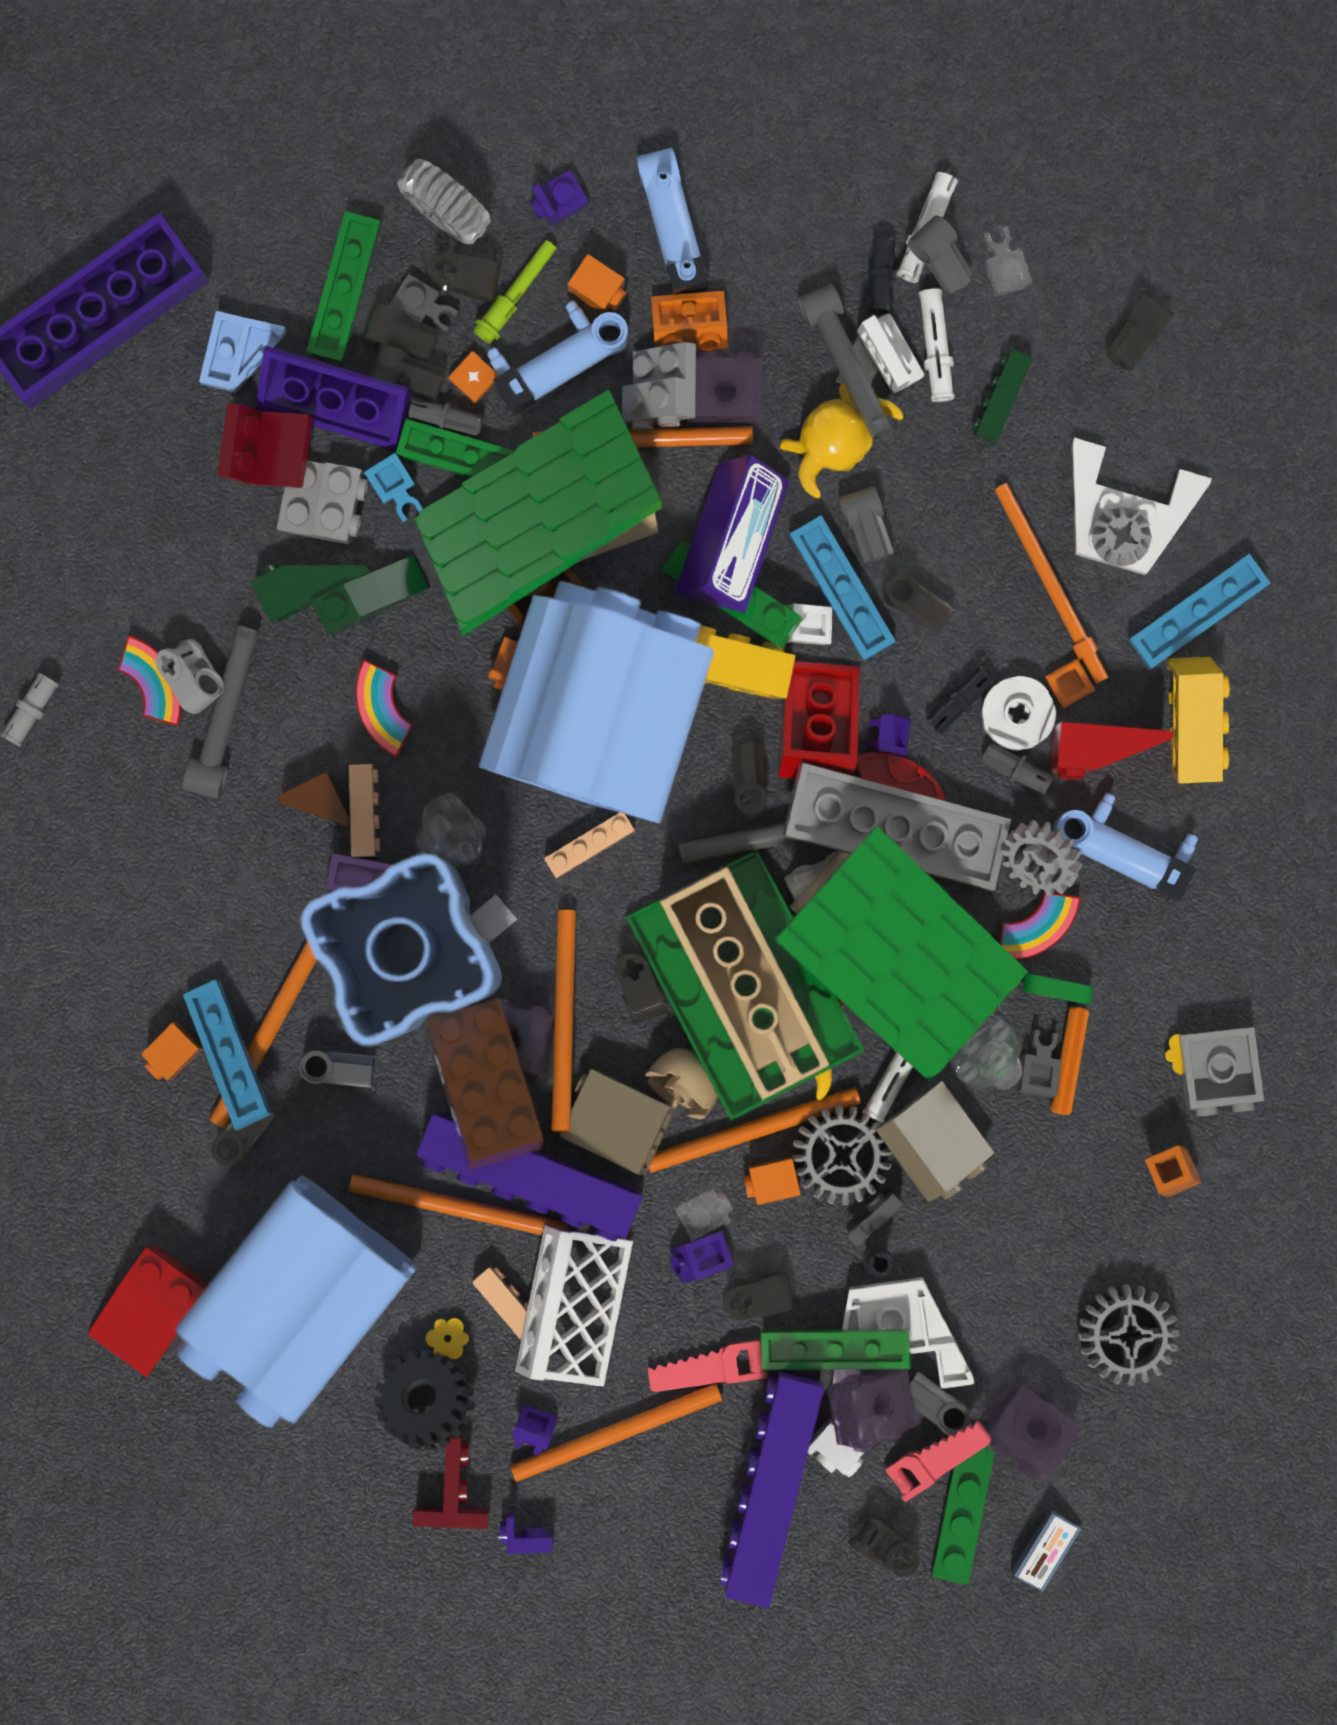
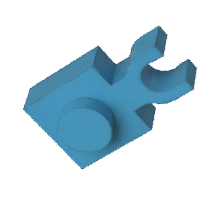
M395 453L364 472L383 504L392 499L397 505L396 512L402 523L407 521L406 516L402 512V507L405 504H413L418 513L423 510L417 499L409 496L406 492L415 484Z

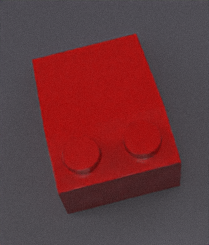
M794 661L787 699H783L778 777L796 779L798 767L801 763L850 776L854 775L858 750L860 667Z
M1061 722L1052 729L1049 771L1058 772L1059 779L1080 780V778H1085L1087 773L1173 739V731Z
M151 1244L144 1249L126 1274L87 1335L148 1377L178 1336L175 1330L176 1326L209 1286V1283L155 1244Z

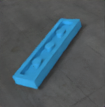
M822 515L789 534L791 540L861 659L865 661L896 642Z
M1248 554L1128 641L1150 670L1271 583L1252 556Z
M215 979L183 994L233 1127L239 1130L272 1115L221 982Z

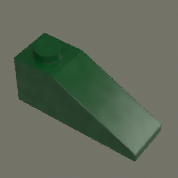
M412 555L342 584L311 600V603L326 633L333 638L428 590L429 587Z
M272 564L256 572L258 578L250 582L269 621L275 625L312 607L311 600L371 572L366 565H282L277 568L276 564Z

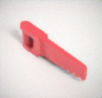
M760 1339L728 1343L727 1346L720 1348L718 1353L710 1351L708 1356L700 1353L698 1358L690 1356L687 1361L679 1359L676 1364L668 1362L666 1367L657 1365L655 1370L650 1367L647 1368L650 1389L653 1392L721 1382L730 1384L764 1379L769 1376V1370H762ZM741 1350H747L750 1372L738 1374L736 1358Z
M977 1421L974 1426L968 1425L966 1430L960 1429L957 1435L952 1433L948 1439L942 1438L939 1443L933 1442L931 1447L925 1446L922 1452L919 1450L909 1451L884 1470L903 1494L901 1496L903 1501L907 1502L933 1485L940 1476L986 1447L991 1442V1437L981 1423ZM901 1467L911 1470L920 1483L914 1485Z

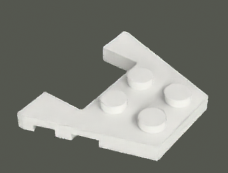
M1074 438L1071 444V454L1073 457L1072 485L1074 487L1075 555L1109 564L1095 551L1092 542V531L1096 521L1102 514L1110 509L1124 506L1125 508L1138 510L1144 519L1149 522L1152 539L1148 552L1138 562L1128 566L1115 567L1146 575L1210 485L1212 478L1181 469L1178 470L1168 505L1096 484L1106 447ZM1129 523L1120 531L1109 528L1117 536L1113 549L1116 550L1124 542H1132L1136 545L1128 536L1130 531Z
M923 1277L849 1287L842 1330L910 1329L911 1354L928 1351L936 1352L941 1389L974 1384L973 1374ZM835 1369L830 1394L831 1404L864 1399L860 1369Z

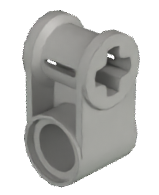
M193 639L180 642L177 648H166L159 651L156 655V666L159 673L172 689L181 707L187 712L198 714L223 694L224 682L211 665L203 648L197 641ZM188 652H193V654L187 656ZM172 664H175L171 669L168 667Z

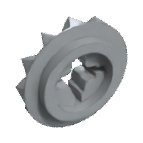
M1124 506L1110 509L1102 514L1096 521L1092 531V542L1095 551L1105 562L1115 566H1128L1138 562L1148 552L1152 539L1149 522L1144 519L1138 510H1132ZM1129 523L1130 531L1128 536L1136 545L1132 542H1124L1116 550L1113 549L1117 536L1109 528L1120 531Z

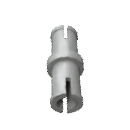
M38 672L35 681L23 700L18 699L15 706L18 708L3 732L0 733V736L21 747L23 740L35 721L42 719L44 714L41 712L59 684Z

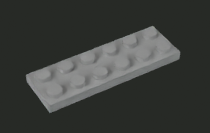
M801 763L798 767L782 836L851 854L875 826H878L928 875L988 891H995L1003 857L1001 850L1006 844L1004 841L1007 839L1011 819Z

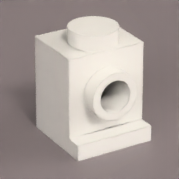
M830 1418L812 1436L808 1453L812 1455L817 1450L820 1454L816 1459L831 1473L837 1469L849 1478L862 1465L863 1460L860 1458L864 1454L862 1447Z

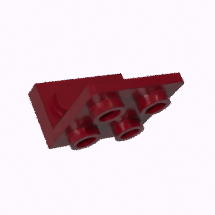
M227 403L217 476L245 485L302 488L312 416L297 413L263 412L241 404Z

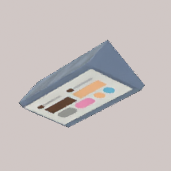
M1049 1508L1011 1570L1013 1576L1043 1592L1079 1534L1081 1527Z

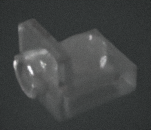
M714 1187L675 1207L691 1241L722 1225L731 1223L728 1214L734 1211L725 1192L717 1194Z

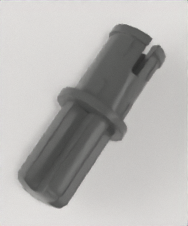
M414 397L409 410V420L433 425L443 430L449 429L477 436L480 434L483 425V417L481 415L451 408L450 403L441 405Z
M995 744L988 745L981 760L984 764L1011 777L1010 782L1013 783L1016 780L1037 791L1042 796L1045 795L1055 776L1025 761L1026 756H1023L1021 759Z

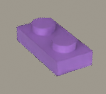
M332 853L325 890L337 891L342 888L356 889L368 886L380 879L387 872L388 868L395 865Z

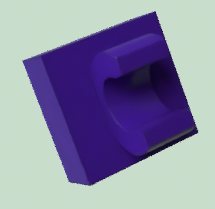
M881 714V720H870L869 726L880 728L879 738L877 740H867V745L877 748V751L907 756L911 720Z
M523 1405L512 1438L515 1439V1447L520 1449L522 1442L535 1446L533 1454L536 1455L540 1454L542 1449L547 1450L558 1417Z

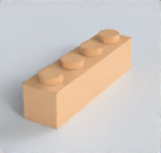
M372 764L349 765L351 857L354 858L376 857V852H380V838H376V829L380 828L379 815H375V806H379V793L375 792L374 783H378V769H374Z
M618 813L545 857L544 860L557 879L635 832L626 815Z
M490 1265L472 1283L521 1340L529 1304L527 1302L523 1304L518 1298L520 1296L518 1290L512 1284L508 1286L503 1280L505 1275L498 1267L493 1268Z

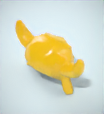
M846 383L841 384L839 387L841 400L833 399L823 402L809 414L802 425L798 441L783 439L780 443V449L805 455L799 465L798 476L802 487L814 498H820L821 496L816 485V478L823 468L833 471H850L864 458L872 446L873 440ZM878 398L880 407L883 409L886 417L898 420L903 419L902 411L895 404Z

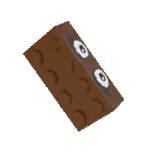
M499 998L427 1019L425 1030L468 1170L540 1150L544 1140Z

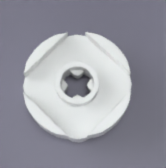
M1016 676L1001 681L987 693L981 708L982 725L992 741L999 746L1017 751L1029 749L1046 739L1050 734L1056 719V709L1044 685L1029 677ZM1018 703L1024 705V712L1029 715L1027 720L1021 719L1017 724L1012 722V715L1008 713L1010 707L1016 708Z

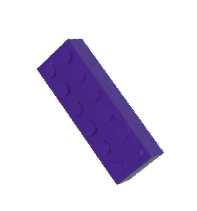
M159 212L0 327V371L22 402L32 409L205 285L209 280Z
M440 1111L432 1114L416 1154L417 1157L424 1159L422 1166L440 1173H443V1170L445 1171L446 1168L458 1173L456 1179L475 1187L480 1182L493 1186L491 1193L512 1201L514 1196H518L528 1200L526 1207L547 1214L548 1210L551 1209L563 1214L561 1221L578 1228H582L583 1223L589 1224L597 1228L596 1235L614 1242L617 1241L618 1236L626 1239L643 1194L640 1190L539 1150L468 1170L453 1118Z
M777 1370L776 1376H768L764 1397H766L765 1402L769 1404L767 1412H759L755 1433L756 1439L760 1440L758 1448H750L746 1464L747 1475L750 1476L748 1485L741 1484L737 1500L738 1512H741L739 1521L732 1520L728 1536V1548L732 1549L730 1557L723 1556L719 1572V1585L724 1586L725 1598L765 1608L770 1606L824 1390L821 1378L790 1370Z

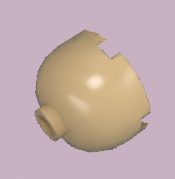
M675 1048L662 1054L646 1072L645 1076H651L647 1083L657 1096L675 1108L678 1106V1103L688 1108L689 1110L685 1115L699 1120L705 1118L718 1099V1095L696 1052L690 1049Z

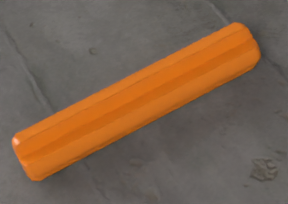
M1072 1006L1068 1009L1060 1054L1061 1067L1057 1096L1052 1099L1051 1111L1056 1114L1070 1115L1072 1112L1089 1011L1086 1008Z

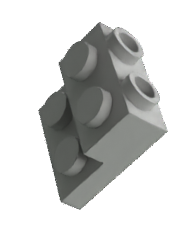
M683 342L633 352V384L622 386V418L625 423L632 424V430L651 431L654 430V424L663 427L680 426V420L695 418L696 344Z
M307 461L303 487H285L276 529L281 532L350 545L351 536L357 537L359 533L361 515H357L356 511L358 501H364L366 498L368 479L363 478L364 473L358 468L327 462L322 464Z
M1254 1027L1179 1036L1183 1066L1181 1076L1186 1111L1195 1110L1196 1117L1218 1114L1217 1107L1232 1106L1233 1113L1255 1110L1254 1103L1264 1101Z

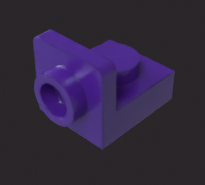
M571 170L541 187L538 183L531 187L534 198L529 200L538 218L541 220L546 217L550 226L589 205Z
M717 1231L689 1243L670 1248L672 1256L671 1267L682 1283L697 1281L734 1266L722 1231Z
M508 1511L506 1521H500V1544H507V1554L552 1553L553 1532H545V1527H523V1533H516L515 1511Z

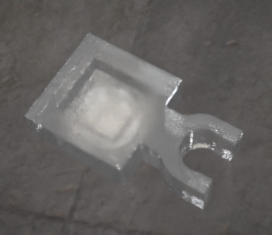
M1007 226L1001 229L1004 241L1000 244H996L991 240L990 232L983 235L987 249L994 254V257L987 259L985 264L996 297L1029 287L1033 283L1022 249L1010 251L1009 242L1011 237Z

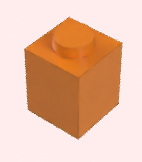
M587 254L567 284L569 293L601 314L608 312L610 308L615 311L627 293L623 290L625 278L589 254Z
M174 1022L141 1055L147 1060L144 1067L155 1078L160 1080L164 1077L166 1080H172L203 1047L178 1022Z
M1180 1145L1145 1159L1160 1195L1170 1197L1202 1183L1188 1149Z
M792 1157L748 1166L750 1175L743 1176L747 1197H755L757 1205L801 1195Z

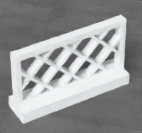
M544 1226L515 1372L529 1379L542 1381L550 1379L604 1387L633 1241L617 1238V1241L614 1242L596 1234ZM573 1240L583 1241L589 1250V1253L577 1263H574L570 1256ZM593 1243H598V1244H600V1245H598V1246L595 1248L594 1245H593ZM610 1246L620 1247L617 1262L607 1268L600 1254ZM592 1260H595L602 1274L587 1284L580 1270ZM574 1275L582 1289L567 1300L563 1293L564 1283ZM607 1280L612 1288L610 1298L600 1305L592 1291ZM587 1296L595 1310L580 1321L572 1307ZM567 1312L575 1325L560 1337L555 1329L556 1321ZM600 1317L604 1323L603 1334L593 1341L585 1327ZM580 1332L588 1346L572 1357L565 1343ZM560 1348L568 1362L556 1371L547 1370L549 1356ZM591 1353H593L597 1360L594 1376L584 1375L577 1365ZM571 1369L574 1371V1373H567Z

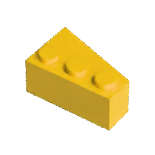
M705 626L700 627L696 643L715 650L704 685L709 683L729 688V690L771 699H787L795 655L785 653L784 648L780 649L770 642H763L762 647L750 644L751 638L729 634L727 639L715 636L716 629Z
M1211 657L1166 658L1167 670L1173 672V692L1168 693L1169 705L1173 704V727H1170V731H1173V739H1171L1172 774L1178 783L1222 782L1223 770H1227L1229 766L1228 749L1223 748V734H1228L1229 732L1228 713L1223 712V698L1229 697L1228 676H1223V672Z

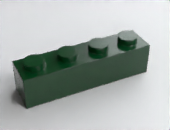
M1014 349L1011 350L1009 355L1004 354L1000 366L1003 367L1001 375L996 374L991 384V387L994 388L992 396L987 395L982 405V408L986 409L983 417L978 416L973 426V429L977 430L974 437L996 445L1033 357Z

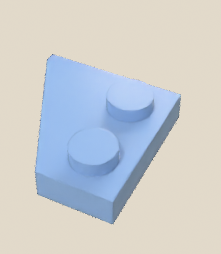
M216 311L199 383L237 393L262 363L264 348L266 346L275 348L285 336L286 328Z

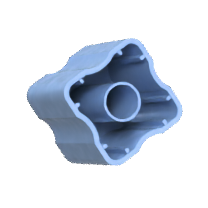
M559 581L553 599L533 595L478 767L594 806L660 824L715 650L696 643L701 624L663 611H658L657 615L641 610L639 609L641 603L639 600L603 588H597L596 592L574 584Z
M429 854L418 855L388 868L387 872L380 879L368 886L356 889H339L314 900L304 910L302 915L304 933L315 958L326 966L334 980L336 1007L348 1034L356 1042L364 1045H373L394 1039L419 1028L429 1016L440 1010L454 1011L463 1009L492 996L499 989L502 981L501 969L489 942L480 936L472 923L469 910L470 897L458 870L449 862Z
M300 1176L295 1182L292 1181L287 1185L176 1326L175 1330L185 1340L176 1353L188 1367L208 1380L212 1381L219 1371L223 1370L238 1380L246 1388L236 1399L237 1403L245 1412L261 1424L272 1428L280 1417L296 1423L418 1266L405 1253L361 1221L319 1185L305 1176Z

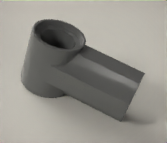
M935 215L908 240V245L913 254L929 266L943 291L952 293L963 289L971 282L970 276L972 272L954 243L957 240L955 230L944 218Z
M873 485L840 496L839 502L848 528H852L863 564L873 563L893 555L894 551L882 519L884 517L883 507L875 486Z
M314 1049L303 1056L299 1069L302 1077L307 1082L313 1084L327 1083L371 1087L374 1055ZM319 1056L326 1061L327 1070L324 1075L313 1076L309 1073L307 1062L311 1057Z
M919 1371L914 1374L899 1395L902 1400L939 1426L949 1436L952 1433L957 1435L960 1429L966 1430L967 1426L971 1424V1416L967 1406L944 1389H941L940 1386ZM951 1408L960 1409L964 1413L962 1423L955 1427L949 1426L943 1421L944 1413Z

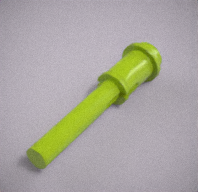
M548 240L543 242L504 296L498 295L482 319H476V327L473 329V332L483 341L491 344L494 339L498 340L500 338L498 333L512 314L517 311L515 304L557 250Z

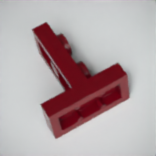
M463 1433L458 1438L450 1435L447 1437L450 1444L446 1446L443 1506L416 1505L413 1511V1526L487 1529L490 1508L460 1507V1503H467L468 1480L461 1479L462 1465H469L470 1443H463Z

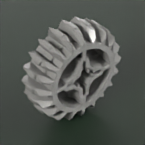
M417 159L410 166L408 165L401 174L402 177L397 182L400 192L412 206L450 237H454L463 244H473L487 230L486 227L491 222L488 211L477 201V198L438 166H434L431 162L423 159Z
M836 1105L835 1117H830L827 1108L821 1109V1114L824 1118L822 1122L819 1123L813 1115L808 1118L809 1122L814 1126L811 1132L806 1127L800 1126L799 1132L807 1136L806 1141L794 1140L793 1142L795 1147L803 1149V1154L792 1155L793 1161H804L805 1165L795 1170L796 1175L809 1174L810 1177L802 1185L807 1189L816 1183L818 1186L813 1194L816 1198H820L824 1190L829 1191L827 1196L829 1204L834 1203L836 1193L841 1194L843 1205L849 1204L848 1193L854 1192L856 1200L861 1202L863 1201V1195L860 1189L865 1187L871 1195L876 1193L875 1188L870 1184L871 1180L874 1178L883 1184L886 1179L878 1174L877 1171L879 1168L884 1170H890L891 1168L890 1163L881 1161V1156H889L892 1152L889 1148H880L879 1144L884 1143L880 1135L876 1137L874 1134L876 1129L882 1124L876 1121L868 1127L866 1123L870 1119V1115L865 1112L859 1120L856 1119L857 1107L850 1106L848 1116H843L842 1106ZM847 1124L855 1126L862 1131L846 1141L837 1140L827 1128L834 1125ZM819 1136L828 1147V1155L821 1163L822 1165L814 1170L811 1153L813 1144ZM830 1140L837 1146L841 1145L843 1149L845 1145L851 1147L848 1157L854 1166L853 1170L847 1163L843 1164L841 1160L839 1164L833 1162L836 1153L834 1152V1147L829 1143ZM869 1140L872 1147V1160L867 1172L864 1173L856 1162V1155L860 1148L863 1147V1144ZM837 1169H844L856 1181L846 1185H836L823 1180V1178Z
M1128 1284L1122 1285V1296H1118L1114 1287H1109L1108 1294L1110 1300L1106 1301L1102 1295L1097 1294L1095 1299L1101 1306L1096 1310L1093 1306L1086 1305L1085 1310L1093 1315L1091 1320L1086 1318H1080L1079 1320L1082 1326L1089 1328V1332L1078 1333V1339L1090 1341V1344L1080 1349L1083 1355L1095 1354L1088 1361V1365L1091 1368H1095L1103 1363L1098 1373L1102 1378L1107 1377L1113 1370L1112 1382L1115 1384H1119L1123 1374H1125L1127 1384L1132 1386L1135 1384V1374L1137 1373L1140 1379L1147 1383L1149 1382L1147 1370L1151 1369L1159 1376L1162 1374V1370L1156 1364L1160 1360L1167 1365L1171 1364L1172 1360L1164 1354L1166 1349L1170 1351H1177L1178 1349L1176 1344L1168 1342V1338L1179 1336V1331L1174 1328H1167L1168 1325L1173 1324L1177 1320L1176 1316L1173 1314L1162 1316L1168 1310L1169 1304L1163 1301L1154 1306L1158 1300V1294L1152 1291L1144 1299L1145 1288L1138 1285L1133 1296H1131V1288ZM1133 1305L1147 1309L1153 1316L1157 1328L1138 1326L1136 1315L1133 1313ZM1121 1307L1118 1322L1113 1327L1100 1330L1107 1315ZM1131 1324L1130 1328L1141 1334L1130 1337V1343L1127 1346V1341L1117 1336L1121 1333H1126L1127 1326ZM1153 1339H1156L1151 1352L1142 1360L1135 1362V1359L1138 1358L1139 1347L1145 1342H1152ZM1108 1341L1109 1343L1119 1344L1121 1354L1124 1356V1364L1108 1359L1101 1348L1100 1342Z

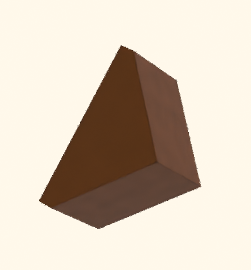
M327 772L278 796V803L350 828V815L331 775Z

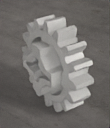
M1032 820L1028 827L1020 823L1016 830H1012L1004 841L1006 844L1001 850V854L1007 857L1002 864L1005 867H1012L1013 870L1009 877L1011 879L1019 877L1022 880L1020 883L1022 889L1030 885L1032 886L1033 894L1037 895L1041 889H1044L1046 895L1051 897L1055 890L1063 894L1068 886L1071 887L1079 876L1078 872L1082 868V863L1077 861L1081 852L1071 849L1074 843L1073 838L1065 840L1061 837L1063 829L1060 828L1053 832L1049 822H1046L1040 828L1037 822ZM1023 844H1026L1025 849H1021ZM1062 868V872L1057 874V870Z

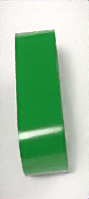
M1026 974L1022 992L1091 1005L1094 987Z

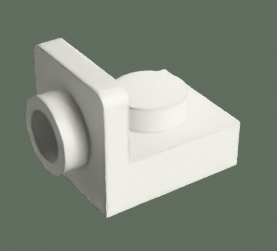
M804 604L785 605L803 618L787 643L831 644L832 607Z

